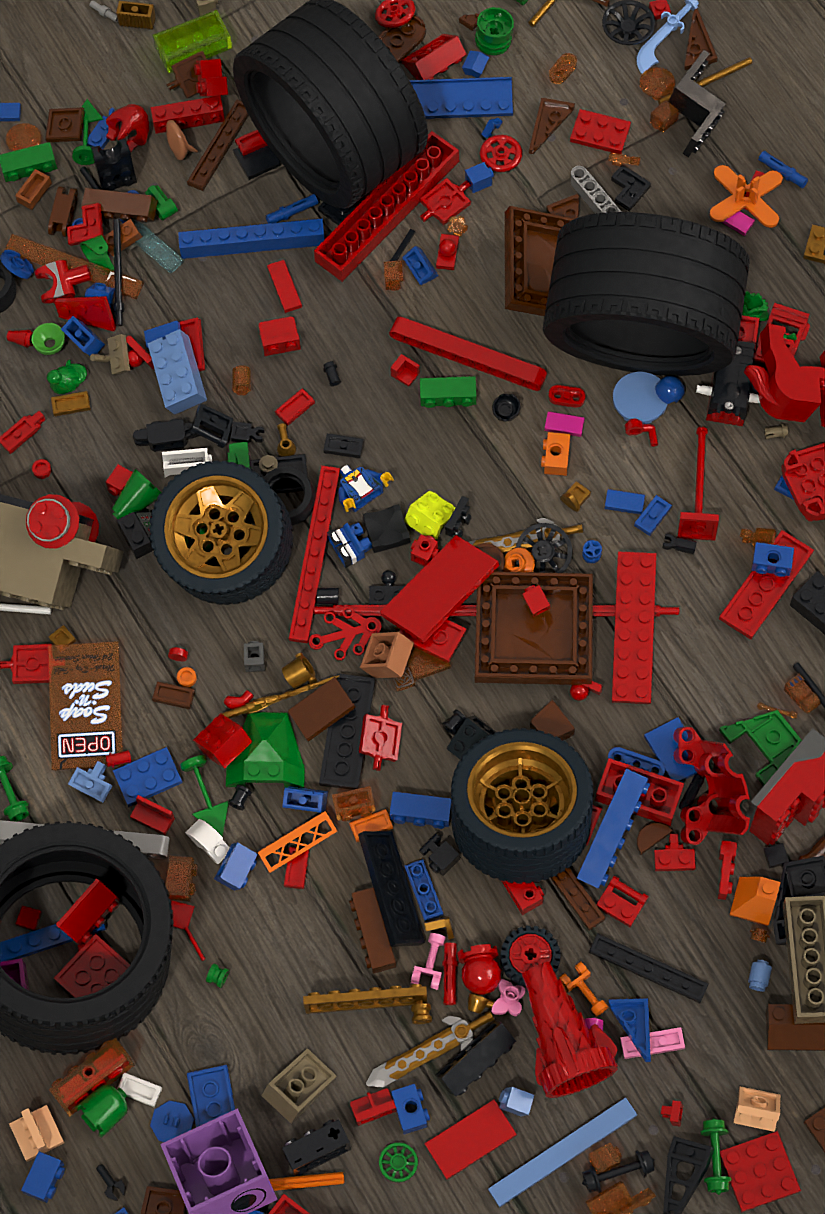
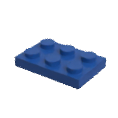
M167 747L113 770L128 807L137 803L136 797L138 795L148 799L183 783Z

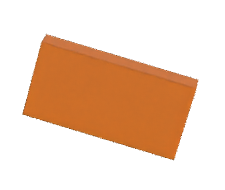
M386 809L349 823L356 843L360 842L358 834L363 831H388L393 829Z

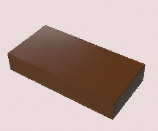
M157 681L152 700L153 702L190 709L195 689Z

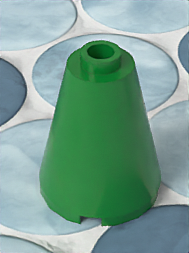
M135 469L112 507L114 510L112 514L117 519H120L132 512L142 511L158 500L157 497L161 492Z

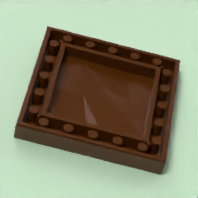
M514 206L507 208L505 211V309L545 316L558 233L565 224L574 220L573 218Z
M493 572L477 588L475 683L592 684L593 574ZM532 585H535V587L540 585L551 609L533 617L522 594L525 593L524 590Z

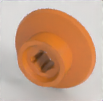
M513 548L504 557V572H533L534 557L525 548ZM515 561H519V567H515Z

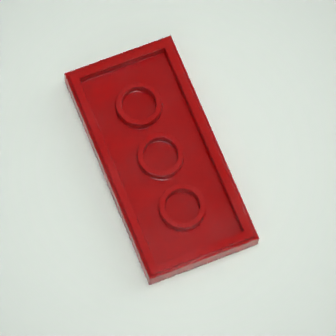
M492 1100L426 1142L425 1147L446 1180L511 1140L517 1134L502 1110L499 1109L496 1101Z

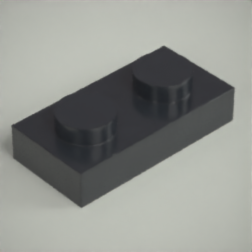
M327 433L323 451L326 454L361 458L364 439Z

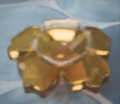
M461 215L458 218L451 216L448 219L451 223L448 224V233L453 232V235L461 237L462 233L467 231L468 226L464 224L466 221Z

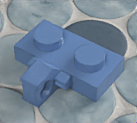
M97 761L93 770L89 768L87 772L77 767L68 785L102 803L112 788L111 784L104 781L106 776L103 773L107 766Z

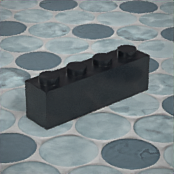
M494 1020L437 1072L435 1076L450 1094L454 1096L462 1095L468 1089L467 1086L479 1080L487 1068L494 1066L502 1054L508 1053L513 1048L516 1040L501 1022Z

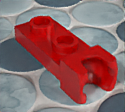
M722 841L720 845L719 860H722L718 899L726 900L727 894L732 892L733 882H729V877L734 874L735 863H731V861L734 862L736 857V842Z

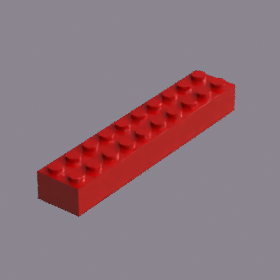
M431 131L428 134L425 149L379 184L314 250L315 262L343 282L420 203V198L433 189L459 162V150Z

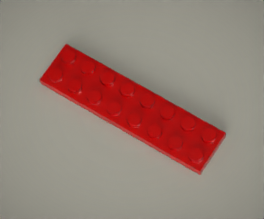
M618 551L612 702L651 704L656 553Z

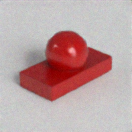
M441 234L436 268L454 270L459 236Z
M128 335L126 342L133 349L128 351L129 366L139 367L144 360L154 369L151 356Z
M592 681V684L572 685L570 687V695L573 699L581 701L588 696L589 691L600 695L603 689L601 684Z

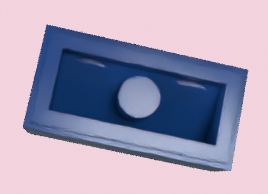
M415 246L402 257L420 285L439 276L421 248Z

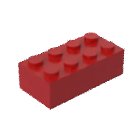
M609 758L596 792L595 801L610 805L625 770L629 769L649 778L648 783H650L646 795L642 793L639 801L642 804L638 813L634 812L633 814L671 826L684 783Z

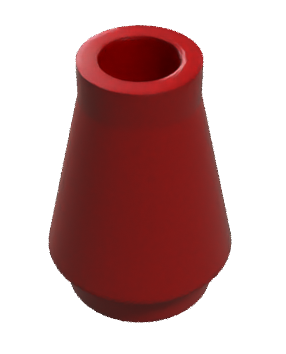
M9 330L7 341L26 348L32 347L31 339L33 332L31 330Z

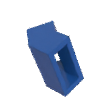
M470 50L462 66L465 75L479 78L489 56Z

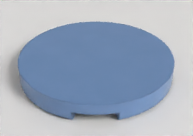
M633 372L625 375L617 382L614 388V408L626 421L638 419L643 424L652 423V421L664 414L668 406L656 394L655 386L661 379L647 372Z

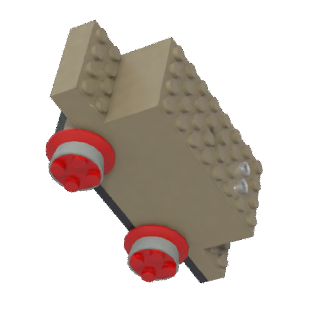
M0 494V594L3 596L64 610L65 607L71 608L81 568L112 575V572L119 573L124 551L95 543L99 535V522L93 510L85 504L71 502L61 495L49 494L38 498L35 502H30Z

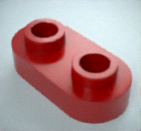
M555 385L549 389L548 398L552 404L577 408L585 403V392L576 387Z

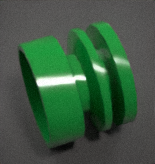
M491 7L482 11L478 16L475 43L477 48L483 53L499 55L509 49L514 27V20L509 12L502 8Z

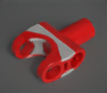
M66 260L48 263L34 272L37 279L53 280L52 288L41 295V301L48 304L54 303L57 298L75 297L73 286L92 280L87 264L69 270Z

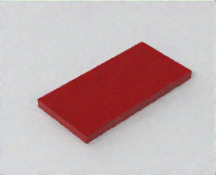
M455 535L380 611V614L383 618L424 643L500 566L499 562Z

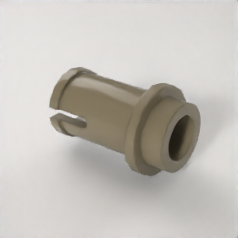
M780 424V426L765 427V439L785 438V436H788L787 425Z

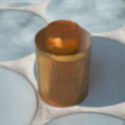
M236 366L232 369V391L237 395H246L251 391V369L247 366Z

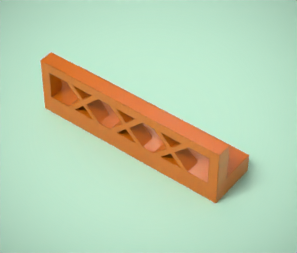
M326 811L256 853L268 872L271 873L336 833L337 829ZM326 820L331 831L326 834L317 833L319 824ZM313 827H315V831H314V832H313V831H309L310 829H312ZM305 832L314 834L312 842L308 845L300 843L302 834ZM297 837H299V838H298V842L292 841V840L296 839ZM287 843L297 844L294 854L288 855L283 853ZM299 845L305 846L302 849L298 850ZM271 853L280 855L278 863L272 867L265 858Z

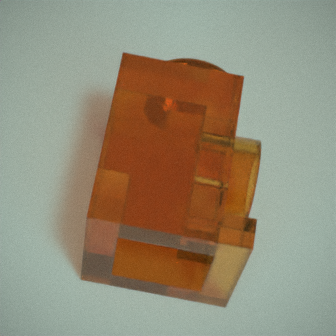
M402 261L384 262L386 290L396 291L400 289V282H403Z

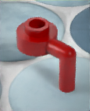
M630 419L624 425L627 435H638L642 432H648L651 446L658 445L654 425L643 424L638 419Z

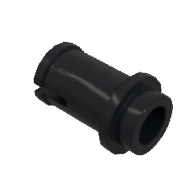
M333 361L325 363L323 371L326 372L330 386L339 385L341 380L336 370L337 365Z

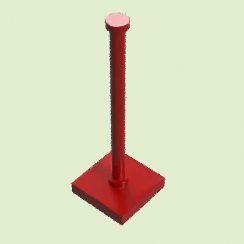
M698 427L696 429L698 448L695 513L680 512L677 538L714 541L716 539L719 514L702 513L705 436L708 433V429L705 427Z

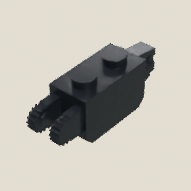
M171 419L167 422L155 421L151 424H146V429L135 430L133 439L136 446L149 445L152 451L158 452L184 448L187 445L188 439L199 437L200 435L189 433L192 423H184L183 419Z

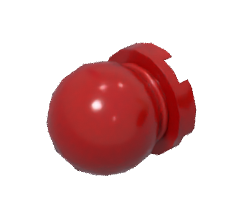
M490 944L471 946V951L464 953L462 949L457 952L459 963L464 964L462 968V981L468 990L474 994L485 995L493 992L498 987L501 981V969L498 962L494 960L498 956L497 946L491 948Z

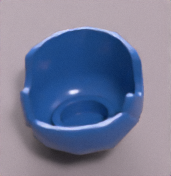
M674 376L662 378L655 386L656 394L666 404L671 402L677 403L685 394L683 383Z

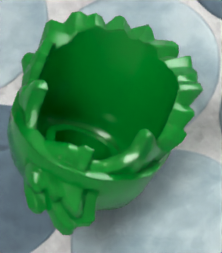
M746 291L742 315L760 318L759 321H767L769 317L767 309L769 307L767 306L766 299H762L759 293L750 294L749 291Z

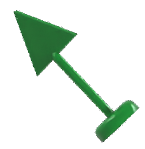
M86 99L82 106L85 110L83 145L76 147L72 153L73 160L80 165H91L94 163L92 147L87 146L88 123L103 120L89 100Z
M199 755L187 759L180 764V767L184 772L194 770L208 807L192 815L208 823L223 836L228 801L212 806L199 772V768L207 763L206 756Z

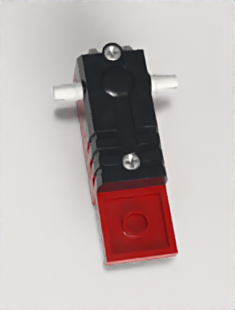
M742 315L735 360L727 367L713 372L711 386L697 385L696 393L709 396L707 421L743 426L748 402L760 403L759 395L750 393L751 381L744 374V369L747 366L754 365L760 318Z

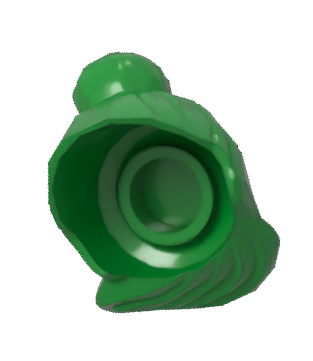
M68 360L66 366L51 370L47 374V380L54 393L59 395L74 391L86 379L87 370L83 365L71 364V360Z

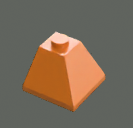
M739 877L730 916L769 926L781 882L764 877Z

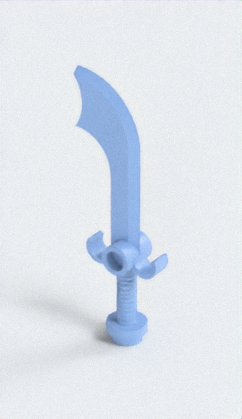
M685 0L686 5L676 15H671L667 11L661 14V19L668 17L667 22L641 47L637 55V66L644 76H647L649 69L653 65L659 63L654 55L656 47L672 31L677 30L678 27H682L680 29L681 34L684 32V23L680 22V20L690 10L694 11V9L698 8L697 5L699 3L697 0Z

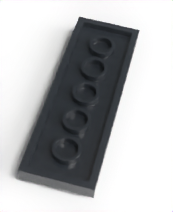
M337 673V676L340 675V677L336 679L356 708L328 727L319 785L359 790L364 754L359 753L364 715H370L375 678Z
M361 832L358 834L390 946H420L424 944V936L393 832Z

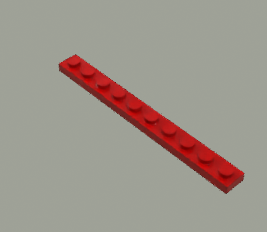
M321 466L289 641L309 642L317 589L320 583L328 540L327 532L330 529L340 468Z

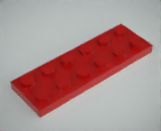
M781 530L772 545L794 548L790 576L778 577L771 573L759 574L756 571H752L719 616V620L749 639L754 637L814 552V549ZM768 559L771 563L777 562L775 559Z

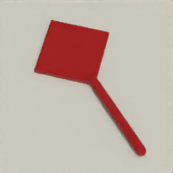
M171 900L173 927L186 931L199 957L204 961L205 957L188 929L195 906Z

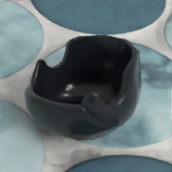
M514 394L499 395L492 405L493 415L503 422L514 420L518 417L521 410L519 399Z

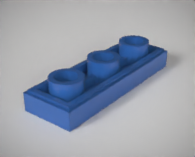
M424 860L405 865L404 868L424 922L444 916ZM421 888H426L427 891L422 892Z

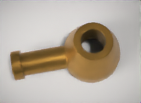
M286 424L277 425L281 438L277 446L279 456L294 455L296 446L293 441L288 439Z
M469 993V1011L481 1014L485 1007L492 1009L495 1001Z

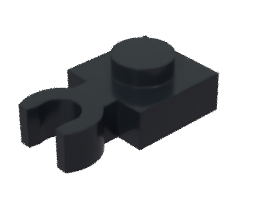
M233 422L230 439L232 442L250 443V439H254L256 442H263V437L257 436V434L264 433L265 431L263 427L252 429L251 423Z

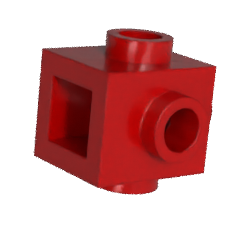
M421 534L418 540L415 539L412 543L411 561L425 567L440 552L438 541L432 536Z

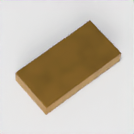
M87 391L51 397L54 417L91 410Z

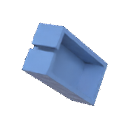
M180 329L165 335L166 339L161 337L147 343L165 408L173 414L180 413L207 401L190 338Z

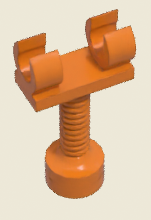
M580 961L575 965L576 971L580 974L577 979L571 981L565 973L559 979L562 980L567 992H570L575 987L580 988L581 992L592 1004L591 1011L597 1017L605 1012L609 1006L604 1000L599 1001L584 983L591 973Z

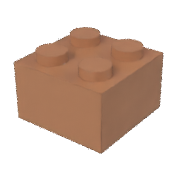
M400 632L372 633L360 668L374 678L402 677L414 642Z

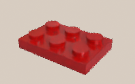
M580 109L570 142L621 155L631 122Z
M447 619L424 643L402 629L399 632L414 642V647L449 663L466 633V628Z

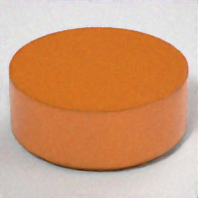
M184 667L178 671L177 680L182 687L188 688L196 683L197 676L192 668Z

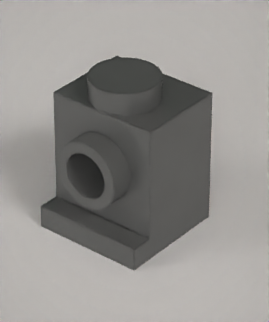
M250 641L244 644V666L246 672L265 671L263 643Z

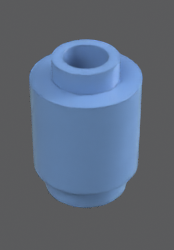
M757 960V962L752 963L748 979L750 989L764 992L765 988L768 987L772 971L769 962Z

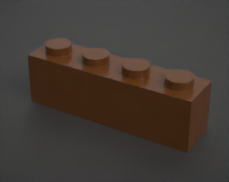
M85 188L82 206L99 203L101 204V214L104 218L114 219V217H118L124 221L135 219L138 222L147 223V221L154 222L158 201L152 195Z
M374 888L351 893L352 900H349L351 911H356L357 919H354L357 931L361 930L363 936L359 938L362 950L366 949L368 954L365 957L367 969L371 968L374 974L396 968V961L389 943Z

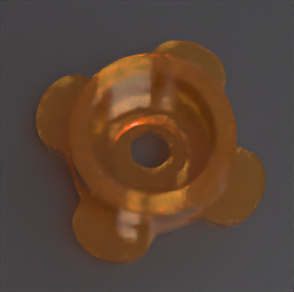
M755 928V931L750 930L752 933L750 939L766 943L767 938H770L769 935H766V930Z

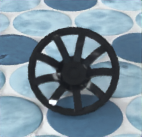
M622 0L612 4L605 11L602 19V27L606 35L614 42L622 45H636L645 41L653 33L655 26L652 11L643 3L634 0ZM627 5L635 6L631 17L628 16ZM622 6L624 18L614 10L616 7ZM642 8L646 14L635 19L639 9ZM609 13L613 14L618 22L607 20ZM650 18V25L640 24L644 19ZM607 25L616 26L617 29L610 33ZM646 29L648 32L642 37L638 30ZM619 33L620 37L624 40L617 39L614 36ZM635 36L638 38V40L628 41L633 39Z
M538 523L530 526L521 534L516 548L521 547L523 540L533 547L529 551L534 557L535 564L537 561L540 562V573H545V562H549L555 573H563L568 568L572 559V544L568 535L560 527L549 523ZM540 528H551L546 540H543ZM533 530H536L538 541L536 543L526 537ZM557 531L564 539L552 544L551 541ZM567 543L568 555L555 552V548ZM553 556L566 559L560 569L553 561Z

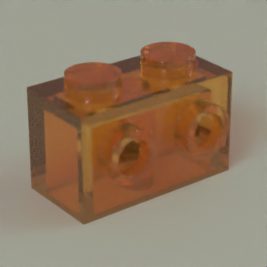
M370 786L332 795L337 821H349L355 816L361 815V817L370 816L372 812H376Z

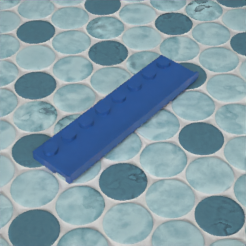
M512 77L409 80L419 98L426 119L513 116Z

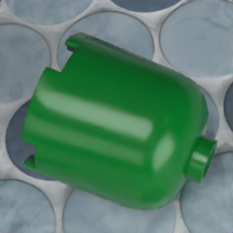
M102 1085L75 1106V1109L77 1111L81 1109L83 1112L81 1118L93 1132L98 1130V1136L102 1138L127 1114L128 1105L125 1100L127 1095L120 1087L116 1089L112 1085Z

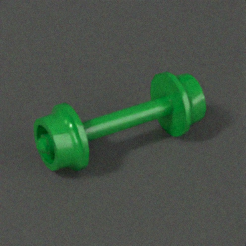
M0 756V780L10 802V805L3 812L4 815L9 817L10 821L18 822L29 816L28 801H17L6 774L13 768V764L8 762L6 756Z
M713 1117L711 1120L703 1121V1130L700 1132L703 1136H711V1147L714 1148L712 1155L713 1177L705 1178L704 1183L707 1184L708 1192L720 1195L722 1192L729 1191V1183L732 1181L731 1177L722 1176L719 1145V1136L726 1135L729 1132L725 1128L724 1120H716Z

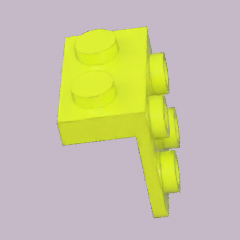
M428 491L410 505L404 522L420 534L432 536L437 540L443 525L449 521L456 507L439 497L436 493Z

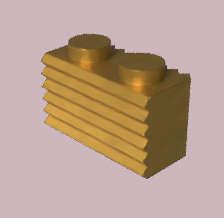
M119 1L116 14L120 26L140 27V29L147 28V30L149 28L153 29L156 17L154 4Z

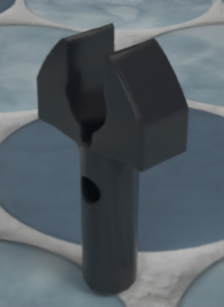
M103 1164L98 1165L96 1170L107 1184V1190L104 1192L108 1199L118 1201L113 1194V1187L119 1188L125 1196V1184L122 1180L119 1182L114 1181Z

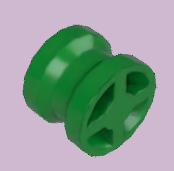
M214 963L207 974L206 982L215 983L217 987L222 988L227 980L229 969H221Z

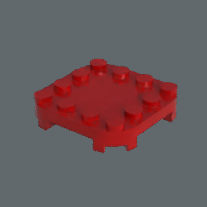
M825 443L797 452L796 450L789 452L781 466V472L798 509L808 521L825 520Z

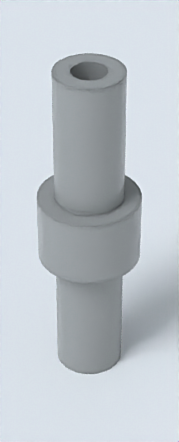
M94 0L90 2L89 6L97 10L101 16L118 22L117 14L113 13L110 8L100 5Z

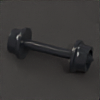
M636 1150L635 1162L599 1174L596 1173L595 1168L591 1165L588 1170L582 1172L584 1179L582 1184L586 1186L589 1193L595 1191L601 1193L600 1182L638 1169H640L643 1178H646L647 1174L654 1171L653 1162L655 1159L650 1156L648 1150L642 1152Z

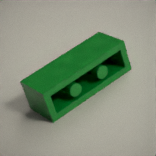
M50 142L0 155V165L5 182L30 177L35 169L42 173L57 169Z
M476 376L420 378L421 406L433 408L435 406L452 407L454 405L469 407L476 405Z

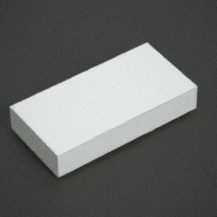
M125 1072L118 1085V1088L120 1087L127 1097L155 1107L162 1091V1087Z

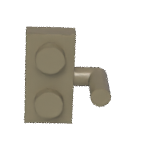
M120 334L107 339L109 354L90 355L91 361L110 362L113 375L130 371L126 335Z

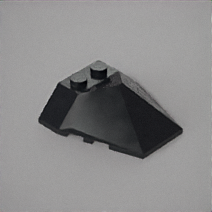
M824 855L784 863L780 894L776 905L777 911L773 922L776 945H786L783 915L785 897L825 896Z

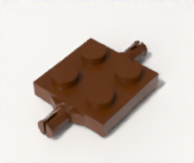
M203 50L171 66L175 80L166 84L169 87V91L179 86L186 98L197 94L196 83L198 82V75H195L194 65L198 60H208Z

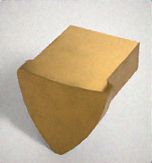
M576 481L560 499L569 508L578 512L580 506L590 497L591 492Z
M449 916L424 922L426 931L445 927L448 940L454 938Z

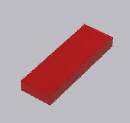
M281 260L267 265L284 312L287 313L302 308L285 261Z

